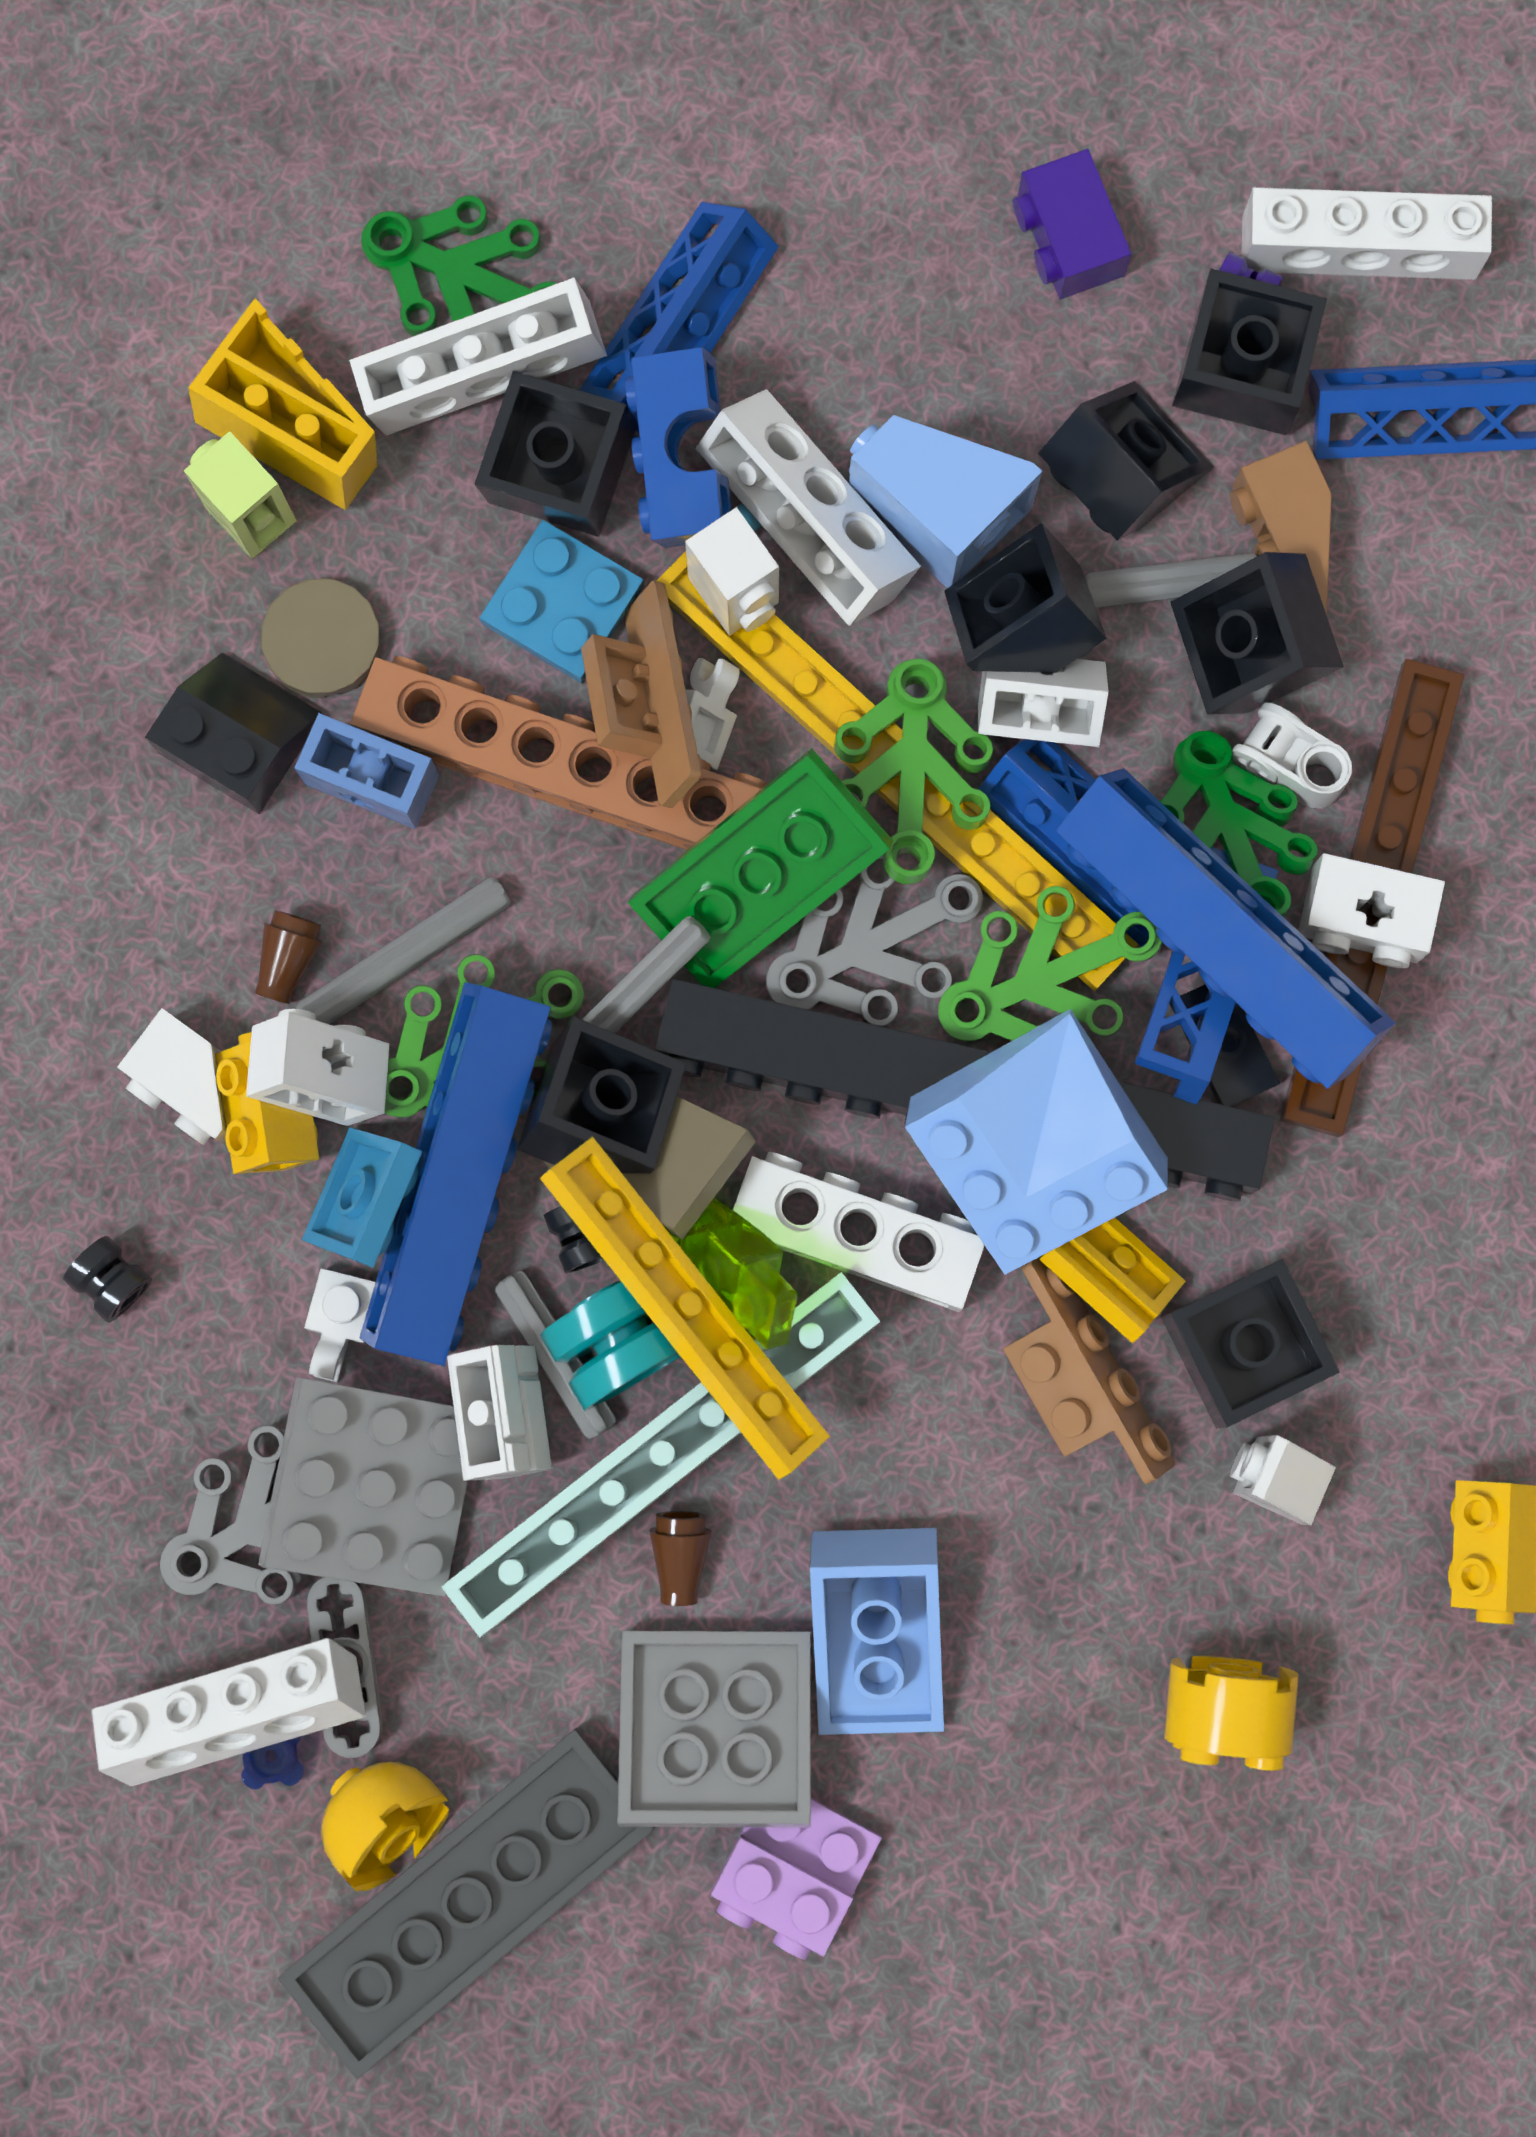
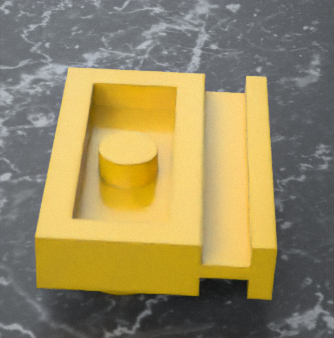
M1115 1217L1051 1250L1039 1259L1132 1344L1148 1329L1151 1322L1161 1313L1186 1282Z

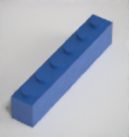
M1125 768L1100 775L1056 829V832L1069 843L1067 846L1068 851L1079 863L1087 868L1096 869L1113 885L1111 889L1114 896L1126 907L1134 911H1140L1157 927L1156 933L1159 939L1173 951L1185 953L1202 970L1201 976L1205 983L1215 992L1223 996H1230L1247 1012V1021L1252 1028L1268 1039H1275L1293 1056L1292 1063L1295 1068L1308 1080L1321 1083L1329 1089L1345 1079L1396 1024L1391 1017Z
M464 982L415 1147L422 1151L417 1163V1179L410 1193L402 1199L395 1215L393 1236L384 1252L359 1336L361 1340L374 1349L445 1366L449 1351L454 1352L458 1347L464 1328V1320L460 1316L465 1295L466 1292L470 1293L474 1290L481 1272V1258L477 1255L484 1232L489 1233L492 1230L498 1215L499 1200L495 1197L501 1173L506 1174L509 1171L515 1158L517 1144L516 1139L512 1138L519 1114H524L527 1111L533 1097L534 1081L530 1079L535 1058L536 1055H541L545 1051L550 1039L552 1024L547 1019L550 1006L485 986Z

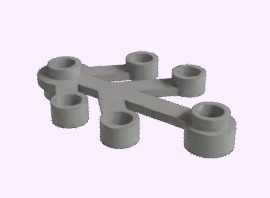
M884 854L877 860H881L883 862ZM867 868L859 873L861 883L841 944L818 956L828 917L836 914L843 903V894L841 889L834 893V904L829 910L822 911L815 908L804 917L794 950L781 954L771 963L766 975V987L770 997L776 1003L803 1009H810L821 1001L860 1014L867 1023L872 1025L884 1026L892 1022L897 1015L898 1004L890 992L875 989L865 993L828 979L850 967L915 987V990L926 998L942 997L952 984L951 973L945 965L939 962L920 964L884 952L883 950L942 920L950 923H962L971 920L977 915L982 906L983 896L980 886L967 875L955 874L944 877L935 885L931 899L872 928L884 889L889 887L895 880L888 875L882 883H875L869 879ZM954 887H962L969 894V903L963 910H956L949 903L948 896ZM930 968L938 970L943 978L941 987L934 992L926 990L922 985V976ZM794 969L804 971L808 977L806 989L799 993L792 992L786 985V977ZM875 996L884 997L889 1004V1011L882 1019H874L868 1012V1003Z
M262 1426L254 1430L250 1435L248 1450L252 1456V1461L236 1521L214 1536L222 1494L227 1493L233 1486L235 1473L227 1461L219 1458L206 1459L196 1467L194 1483L198 1493L187 1533L174 1537L164 1548L160 1559L163 1579L174 1591L184 1595H197L208 1591L216 1583L257 1593L262 1601L272 1605L284 1603L294 1595L297 1583L292 1572L271 1568L261 1570L225 1559L247 1545L262 1548L271 1501L267 1502L280 1459L285 1434L281 1429L274 1426ZM266 1433L274 1434L279 1441L277 1452L270 1457L263 1456L258 1449V1441ZM213 1465L221 1467L225 1475L223 1484L217 1489L209 1488L204 1480L206 1470ZM189 1551L195 1552L201 1559V1568L194 1576L187 1575L181 1568V1559ZM273 1573L281 1574L287 1583L286 1591L280 1597H274L266 1590V1580Z

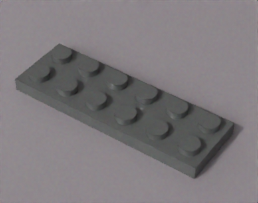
M577 1728L572 1730L278 1977L281 1984L356 2080L655 1829V1827L618 1826L619 1780Z

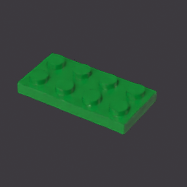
M811 748L636 891L628 901V904L661 941L686 917L691 916L699 921L709 933L710 939L684 966L702 986L715 988L890 850L893 840Z

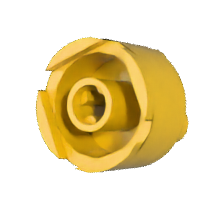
M1192 1656L1191 1668H1187L1179 1657L1173 1658L1170 1661L1164 1738L1172 1743L1173 1747L1181 1749L1180 1759L1186 1762L1216 1765L1219 1764V1757L1222 1755L1245 1758L1244 1765L1251 1768L1271 1771L1282 1770L1284 1757L1290 1755L1293 1751L1298 1673L1289 1668L1279 1666V1677L1276 1678L1262 1675L1263 1662L1215 1656Z

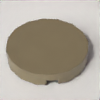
M307 579L286 588L270 604L261 625V648L270 670L289 690L309 698H326L325 696H333L338 693L342 695L356 689L368 677L375 657L379 658L381 653L380 625L370 602L354 587L334 579Z

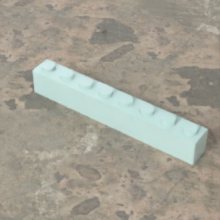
M840 1272L754 1341L795 1391L880 1323V1320L843 1273ZM699 1383L451 1578L441 1588L479 1638L486 1635L731 1442L741 1432L705 1386Z

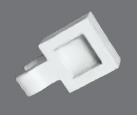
M698 658L690 675V684L693 690L685 691L688 704L692 710L691 722L697 753L701 759L711 764L710 770H718L737 717L736 714L726 709L725 706L730 693L737 684L740 669L724 659H718L716 665H713L703 658Z
M320 1269L304 1327L308 1331L321 1334L311 1360L309 1374L338 1383L349 1341L367 1345L359 1336L375 1286L374 1281Z

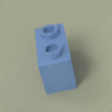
M320 713L317 715L294 767L305 785L415 830L439 778V773L431 758Z

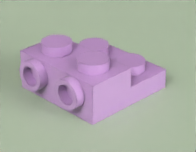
M811 1797L810 1828L743 1827L711 1889V1896L721 1901L716 1910L717 1913L746 1929H750L754 1920L777 1931L772 1942L784 1951L803 1960L807 1959L811 1950L824 1957L853 1900V1894L882 1838L880 1834Z

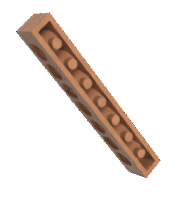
M395 656L393 662L375 657L350 725L427 756L438 766L686 851L767 785L763 780L745 773L736 772L731 779L711 772V764L701 759L700 779L673 808L660 806L658 801H644L635 794V791L641 781L654 777L651 758L598 746L595 726L591 721L571 714H564L562 720L541 714V707L538 704L516 695H507L506 701L483 694L485 688L482 685L461 676L452 675L449 682L427 675L428 668L421 663L401 656ZM430 700L440 704L439 714L434 720L428 723H416L410 719L411 711L418 703ZM490 720L497 724V731L490 740L483 743H475L466 738V733L474 722ZM535 739L548 740L553 743L554 751L545 761L538 763L530 762L522 756L523 750L529 742ZM593 758L606 760L612 766L610 773L606 778L598 782H589L579 776V770L587 760ZM715 797L724 803L726 810L717 820L702 821L692 813L694 804L701 798Z

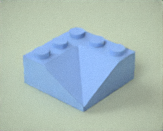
M1071 1009L910 1097L905 1123L906 1130L1005 1275L1168 1190L1167 1156Z

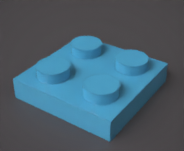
M542 519L482 612L479 620L482 625L582 684L586 675L581 647L592 634L608 638L613 636L625 617L628 608L633 604L644 587V579Z
M349 1127L302 1237V1241L374 1268L378 1256L387 1249L391 1242L394 1230L393 1220L401 1201L410 1193L415 1185L418 1175L417 1163L422 1151L396 1140Z

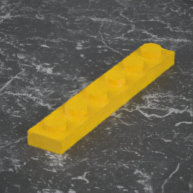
M593 1137L540 1177L541 1181L778 1480L792 1473L830 1437Z

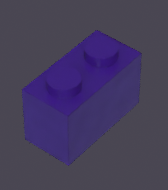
M1089 149L1023 171L1018 196L1013 198V208L1020 228L1023 232L1032 230L1039 249L1034 251V259L1042 282L1045 285L1053 282L1058 297L1061 300L1125 277L1132 254Z

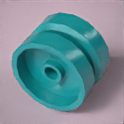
M621 1280L587 1297L574 1306L571 1312L555 1321L540 1334L555 1362L569 1363L593 1351L596 1352L597 1356L577 1369L568 1383L584 1411L594 1408L624 1392L681 1357L655 1323L648 1325L646 1320L650 1317Z

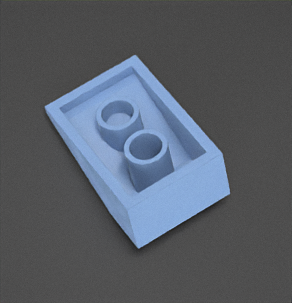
M937 1528L812 1531L810 1580L819 1735L944 1732Z

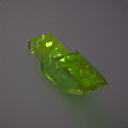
M713 1198L683 1240L673 1235L671 1236L734 1314L738 1322L766 1350L788 1344L798 1293L779 1274L784 1251L741 1215Z

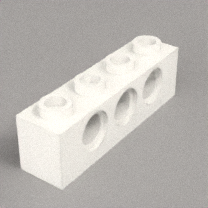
M1253 188L1242 216V257L1246 259L1248 267L1257 272L1268 269L1274 273L1476 280L1492 249V196Z
M571 278L349 361L366 416L387 436L506 393L513 371L544 379L605 357L607 354L591 303L576 279Z
M767 389L722 409L695 448L713 469H716L728 478L729 488L848 626L890 604L921 567Z
M768 1152L765 1161L752 1156L727 1225L728 1231L957 1312L963 1309L985 1246L980 1237L974 1234L975 1230L968 1220L942 1213L938 1222L916 1214L919 1204L909 1199L884 1192L882 1200L878 1201L858 1194L861 1184L849 1178L826 1172L823 1181L801 1174L800 1170L803 1164L784 1155ZM794 1193L810 1195L818 1206V1213L814 1220L805 1225H796L789 1222L782 1212V1205L788 1196ZM852 1213H863L869 1216L876 1227L874 1239L862 1246L848 1243L840 1231V1224L846 1216ZM919 1233L931 1241L934 1254L928 1264L912 1266L902 1259L899 1252V1243L906 1235Z
M329 1638L91 1709L99 1771L131 1787L366 1717L356 1656Z

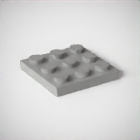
M296 1377L258 1565L264 1568L445 1597L446 1593L441 1586L449 1580L468 1482L463 1481L454 1406Z
M622 1631L618 1826L810 1828V1632Z

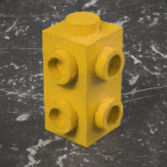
M252 1032L238 1036L239 1045L216 1053V1081L222 1096L226 1122L225 1141L231 1156L233 1174L279 1172L319 1160L317 1146L318 1131L313 1116L246 1097Z
M1456 1480L1455 1498L1452 1501L1450 1511L1451 1521L1454 1526L1453 1560L1448 1570V1582L1451 1588V1607L1476 1609V1622L1514 1624L1515 1612L1536 1613V1486Z

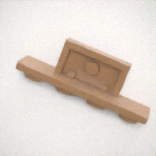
M652 580L625 614L629 643L592 634L581 647L598 746L651 758L659 805L673 808L700 779L702 763L697 753L691 722L692 710L687 701L682 675L683 665L678 654L673 628V613L669 608L666 587L664 583Z
M1042 1256L1022 1266V1271L1051 1321L1004 1347L1003 1351L1062 1455L1066 1457L1114 1431L1142 1481L1145 1484H1149L1157 1480L1175 1466L1174 1460L1171 1457L1172 1450L1169 1439L1159 1425L1151 1422L1140 1403L1138 1385L1127 1370L1120 1368L1108 1347L1109 1337L1105 1327L1096 1316L1089 1314L1080 1296L1039 1260Z

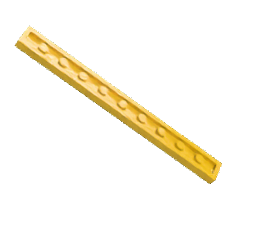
M686 551L657 580L665 584L668 603L856 775L902 739V729L893 723L872 739L869 754L864 760L858 763L844 762L837 756L834 750L836 733L843 724L852 721L856 722L875 707L869 699L775 614L764 624L752 631L746 632L742 627L729 636L688 579ZM848 735L842 739L843 744L852 750L860 749L864 745L863 741L855 735ZM900 773L876 792L896 812H898ZM925 776L922 834L928 837L932 844L963 873L974 879L985 893L1008 914L1013 916L1030 934L1033 933L1040 915L1037 909V900L1043 890L1052 886H1060L1072 894L1075 900V911L1073 916L1063 923L1052 954L1059 958L1114 933L1116 923L991 810L981 827L974 830H966L959 827L952 818L951 811L953 805ZM967 801L960 805L962 812L967 816L975 817L982 813L980 807L974 802ZM1053 894L1045 902L1046 912L1050 916H1061L1067 910L1068 902L1062 894ZM1126 933L1127 944L1136 948L1138 943ZM1121 957L1078 977L1095 992L1126 958Z

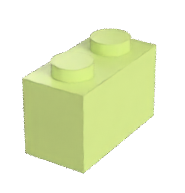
M230 431L220 440L212 439L199 447L190 460L191 465L184 470L206 510L251 559L255 558L297 521L279 484Z

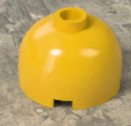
M384 1762L373 1764L362 1770L359 1767L352 1768L341 1775L330 1790V1794L333 1797L325 1809L321 1827L323 1848L333 1866L355 1891H368L396 1876L389 1865L412 1844L415 1859L438 1835L449 1814V1808L443 1803L448 1800L433 1782L415 1767L400 1762Z

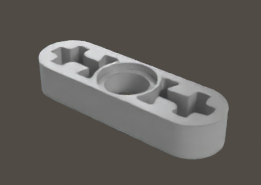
M323 1577L312 1586L307 1597L311 1642L323 1640V1630H336L333 1611H322L320 1604L321 1598L331 1594V1585L339 1584L341 1593L346 1595L352 1594L354 1600L353 1606L343 1611L344 1627L346 1629L357 1624L359 1638L341 1636L332 1639V1641L341 1647L347 1646L355 1649L362 1658L363 1669L359 1677L361 1688L365 1687L367 1690L368 1700L363 1699L366 1717L358 1720H368L370 1724V1731L360 1736L359 1746H351L349 1736H339L337 1726L323 1729V1735L328 1747L334 1753L345 1758H357L371 1751L378 1744L383 1733V1719L367 1597L361 1583Z

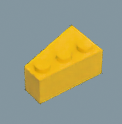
M254 298L188 387L195 423L221 438L230 431L253 457L346 511L378 466L375 431L327 378L323 379L303 357L301 348L292 338L287 339L268 318L267 310Z

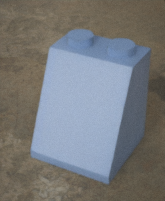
M893 415L880 429L875 424L869 426L856 439L850 449L853 456L851 457L848 470L850 473L849 484L906 550L946 588H949L966 576L1032 510L1042 475V470L1032 462Z

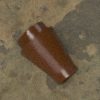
M274 911L271 923L264 922L256 994L290 1004L294 990L323 942L317 939L321 924L282 911Z
M665 1511L656 1514V1527L651 1528L649 1532L661 1589L660 1602L662 1604L689 1606L698 1603V1588L712 1532L710 1529L705 1528L706 1515L703 1513Z

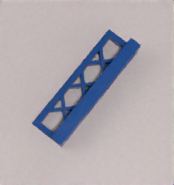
M701 202L606 348L607 356L599 359L579 391L626 404L629 409L625 381L627 377L633 376L631 358L703 347L707 352L711 353L778 249L777 243L746 209ZM717 224L718 227L713 235L701 242L711 225ZM687 273L682 283L669 291L675 281ZM656 321L651 331L647 335L638 339L644 331L645 327L649 326L650 324ZM625 369L612 390L606 389L614 375ZM631 413V415H632V417H633V419H634V421H635V423H636V425H637L636 431L639 433L637 413H635V414H632V413Z
M1536 360L1310 370L1309 395L1316 407L1313 440L1315 459L1536 449V431L1511 432L1502 422L1519 405L1536 404ZM1487 406L1498 407L1492 412ZM1464 407H1476L1486 417L1469 434L1453 435L1443 425L1458 409ZM1428 409L1439 410L1435 414H1432ZM1401 410H1416L1427 420L1410 437L1394 438L1384 428ZM1381 411L1375 417L1369 413ZM1357 413L1367 423L1350 440L1329 441L1331 414ZM1496 427L1501 433L1490 432ZM1437 430L1442 436L1430 435ZM1376 433H1378L1382 437L1378 439H1371Z
M1023 739L1001 758L978 788L989 798L990 808L1116 924L1126 914L1140 912L1123 905L1114 896L1111 889L1113 885L1096 869L1087 868L1079 863L1068 851L1067 846L1069 843L1056 832V829L1078 803L1076 797L1082 798L1096 779L1055 742ZM1033 751L1051 768L1052 772L1044 771L1028 754ZM1142 925L1131 926L1126 932L1141 947L1149 940L1148 929Z
M1212 847L1211 850L1231 868L1225 851ZM1258 863L1263 876L1276 879L1277 869ZM1172 950L1134 1064L1178 1079L1173 1097L1197 1105L1210 1083L1236 1002L1230 996H1223L1215 992L1206 984L1208 993L1205 1002L1187 1009L1175 988L1176 981L1196 972H1199L1201 976L1202 970L1193 961L1182 965L1185 953L1182 954ZM1168 1005H1170L1174 1015L1164 1019ZM1199 1017V1020H1198V1023H1197V1026H1196V1024L1194 1023L1193 1019ZM1178 1025L1182 1026L1191 1042L1185 1061L1154 1050L1159 1033Z

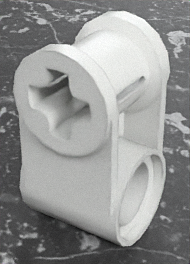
M1264 703L1258 710L1260 720L1243 744H1236L1233 747V761L1242 769L1272 785L1288 787L1295 793L1298 802L1305 806L1324 808L1332 805L1342 794L1352 773V762L1348 753L1340 745L1333 743L1306 726L1290 711L1273 703ZM1272 736H1274L1275 739L1273 740L1267 750H1264L1263 748L1265 747L1269 739ZM1311 765L1327 767L1333 773L1335 783L1330 786L1314 784L1306 774V767Z

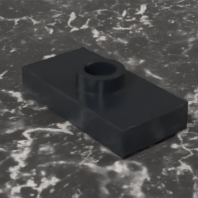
M1204 984L1180 995L1186 1008L1189 1009L1205 1002L1208 988ZM1235 1003L1209 1083L1218 1104L1229 1107L1236 1106L1280 1084L1254 1029L1247 1021L1244 1009L1237 1003ZM1199 1017L1193 1019V1021H1194V1023L1196 1024V1026H1197ZM1184 1032V1034H1185V1036H1186V1038H1187L1189 1044H1191V1042L1189 1041V1039H1188L1186 1033Z

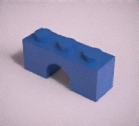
M703 347L631 358L633 376L627 377L625 381L627 403L631 413H637L640 437L632 439L633 461L638 474L644 473L646 497H641L638 504L640 523L645 534L650 533L651 541L664 548L684 546L686 540L732 510L729 480L726 476L716 469L699 472L685 471L679 460V444L684 433L696 423L716 419L721 411L716 360Z

